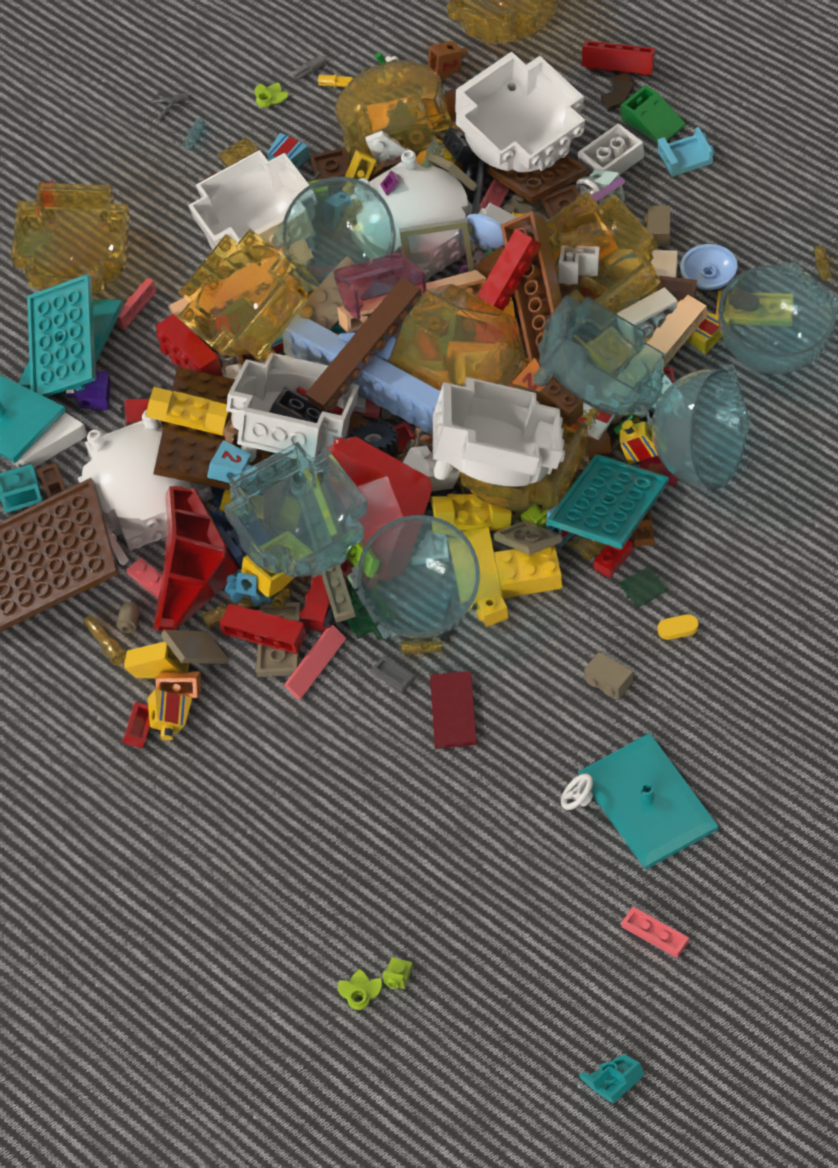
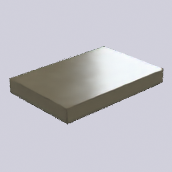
M432 153L427 155V160L434 167L443 169L453 175L463 187L474 190L477 187L454 163Z
M526 520L494 533L495 541L528 555L562 542L560 534Z
M164 630L161 634V637L181 663L225 664L228 660L225 653L206 631Z

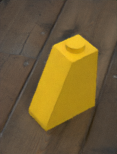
M161 642L128 650L124 668L135 678L156 679L160 672H188L190 663H181L167 643Z

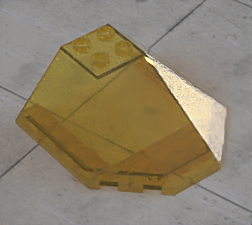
M454 284L426 290L406 316L389 362L441 391L443 382L463 387L466 377L511 387L510 384L527 367L516 318Z

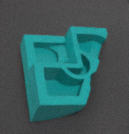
M624 1054L611 1062L600 1064V1070L588 1075L584 1071L579 1075L581 1080L591 1089L614 1104L644 1076L640 1062Z

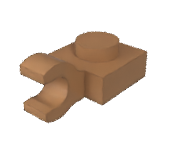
M230 418L223 429L222 435L226 437V442L233 444L234 440L238 441L239 431L233 427Z

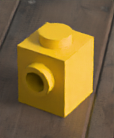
M499 592L477 601L478 609L475 610L476 616L479 621L483 620L486 627L508 619L507 606Z

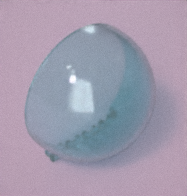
M349 177L325 178L307 186L294 198L285 214L283 223L278 225V230L273 233L278 244H284L281 249L297 277H302L300 283L306 292L312 289L314 291L346 256L358 265L372 280H375L390 262L396 244L395 221L384 198L370 185Z
M794 261L790 264L785 262L783 265L755 267L737 275L723 290L718 308L720 333L727 348L737 360L753 370L769 374L794 372L817 359L830 342L836 324V316L838 315V297L834 294L831 295V291L821 283H818L808 272H804V269Z
M733 364L724 365L722 369L697 370L682 376L666 389L656 405L652 419V439L656 453L670 473L689 485L705 489H719L731 480L741 461L746 434L749 431L750 419L746 411L743 395H741V387Z
M426 515L402 517L380 528L369 539L361 553L358 565L351 568L353 572L347 576L353 588L359 589L356 593L373 622L379 624L377 628L384 639L390 636L393 639L398 636L414 639L430 638L453 629L471 611L480 588V566L476 552L468 538L449 522Z

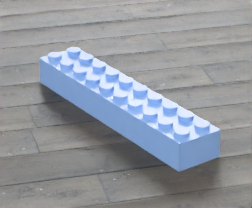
M297 312L282 325L284 353L293 358L329 366L348 343L338 338L337 334ZM375 356L373 362L362 371L360 378L352 383L359 385L358 394L374 402L376 405L387 409L392 414L403 418L408 423L420 427L424 432L433 435V413L440 391Z

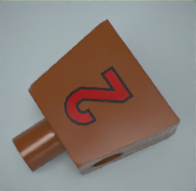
M453 41L429 46L428 73L436 82H439L460 71L462 59L469 56L467 48H459Z

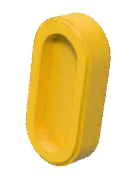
M682 615L664 619L658 624V635L665 640L690 636L698 630V620L693 615Z

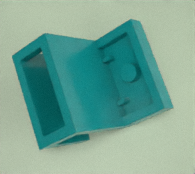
M32 464L0 473V499L5 513L43 501Z

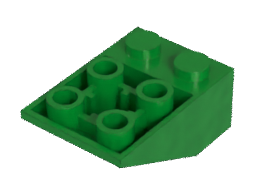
M646 85L620 105L621 120L657 144L658 139L665 137L666 141H668L686 126V123L660 94Z

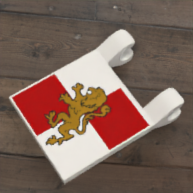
M588 386L581 399L583 400V415L571 426L564 423V427L599 440L616 414L623 409V399L615 397L611 407L604 406L593 401L596 397L594 393L595 388Z

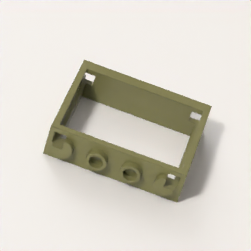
M465 218L399 228L407 281L415 285L408 241L409 236L462 229L468 272L477 270L475 266L477 262L472 260V253H475L474 242H470L469 235L473 234L471 223L467 224V219Z

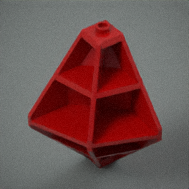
M341 437L333 440L334 444L327 447L333 505L342 527L347 534L355 535L378 559L377 568L374 573L377 574L380 581H388L404 574L433 488L429 477L357 437L347 439Z
M169 486L166 492L168 528L164 570L154 619V631L177 630L227 585V577L235 574L239 569V563L226 548V543L194 488Z

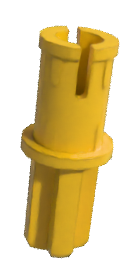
M319 74L318 85L334 86V88H337V86L353 87L354 78L338 76V74Z

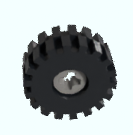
M368 423L367 426L360 425L359 429L355 428L349 434V438L357 437L394 458L399 453L397 431L393 430L391 426L387 427V424L382 426L380 423H375V425Z

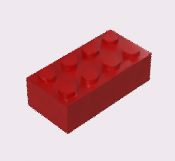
M174 313L155 325L157 330L156 337L160 341L159 348L165 356L168 355L175 366L200 373L205 372L223 376L219 357Z

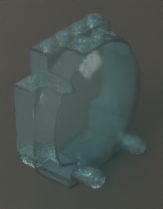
M566 295L544 324L543 338L538 344V351L540 352L539 365L541 367L535 373L533 381L537 386L543 387L555 376L564 388L577 398L583 400L584 404L612 415H630L636 411L641 412L644 407L651 409L654 404H658L662 399L665 353L646 343V331L587 297L580 304Z
M296 442L229 479L232 502L224 506L225 517L236 530L239 542L248 557L269 572L275 574L283 572L286 576L290 577L311 575L313 578L317 575H322L329 568L342 564L347 559V553L351 547L364 539V528L358 521V518L368 512L367 499L329 450L310 458L299 442Z

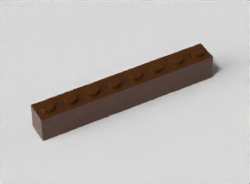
M403 277L398 281L305 393L309 403L327 413L336 407L338 400L349 391L351 384L360 378L362 371L373 362L375 355L385 348L386 342L390 337L394 336L399 326L408 320L413 309L421 304L423 296L420 288Z

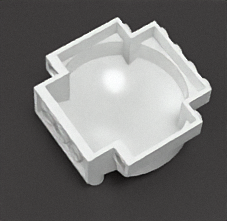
M510 52L456 89V125L465 132L466 140L472 151L487 164L506 171L512 169L517 172H529L538 169L542 171L547 167H551L558 159L564 158L569 153L572 139L579 137L584 132L585 120L578 114L583 108L584 96L541 56L525 65L513 52Z
M259 150L196 184L201 199L188 205L193 218L205 233L212 250L223 259L228 261L242 260L248 266L302 238L309 251L313 249L312 237L315 234L309 220L313 217L312 204L317 202L311 186L285 153L268 162Z
M411 150L403 152L401 155L402 162L369 182L364 178L359 179L355 185L356 191L351 193L355 216L358 219V224L350 228L353 240L376 265L384 266L388 271H394L396 277L405 271L399 228L465 219L471 214L473 206L467 200L463 186L453 175L437 167H422L417 163L416 155ZM393 171L399 174L401 178L387 196L380 184L388 173ZM462 229L408 237L414 281L417 284L428 280L432 275L442 271L446 266L458 261L466 254Z
M270 352L265 364L245 360L228 393L226 411L232 412L231 420L233 427L239 431L237 444L242 445L241 449L251 455L250 462L256 458L257 449L299 458V473L308 475L306 469L311 466L314 467V461L318 453L327 451V447L334 444L333 440L341 437L346 438L350 416L357 403L359 385L351 384L349 391L338 400L337 406L343 408L341 415L322 411L317 423L269 413L274 401L284 387L296 392L298 387L308 391L328 367V365Z
M466 377L463 387L443 382L433 413V459L437 460L433 471L434 476L439 480H445L449 477L451 468L454 466L472 478L495 485L525 486L529 483L540 481L546 474H551L552 468L557 469L559 462H563L565 457V450H563L564 439H562L564 429L561 428L563 418L560 417V409L540 405L536 401V393L504 385Z
M147 410L142 414V421L103 436L98 430L90 431L87 435L88 441L85 442L90 462L83 467L82 476L78 477L79 483L89 478L95 481L107 530L114 533L115 536L122 534L129 550L140 548L143 545L158 541L167 536L165 496L169 486L194 488L203 503L213 498L210 486L153 475L163 425L160 420L146 417Z

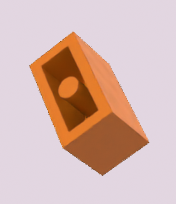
M160 672L156 677V689L198 698L201 693L200 672Z

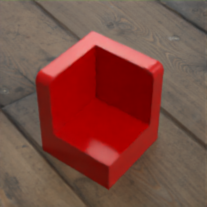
M408 422L393 427V430H396L398 435V456L406 454L408 442L411 439H415Z

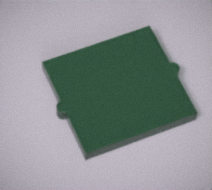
M649 567L619 583V586L626 593V597L630 598L637 608L667 592V588L660 581V577L656 576Z

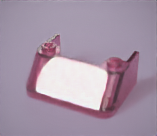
M401 253L367 260L338 268L334 271V279L344 308L357 320L361 319L360 309L364 307L363 301L388 295L402 277L420 288L423 296L422 300H427L425 272Z

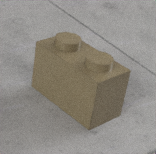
M648 206V213H644V225H647V227H644V239H647V245L670 246V206Z
M600 652L596 654L584 669L585 680L589 685L600 688L606 695L613 696L618 700L633 684V671Z

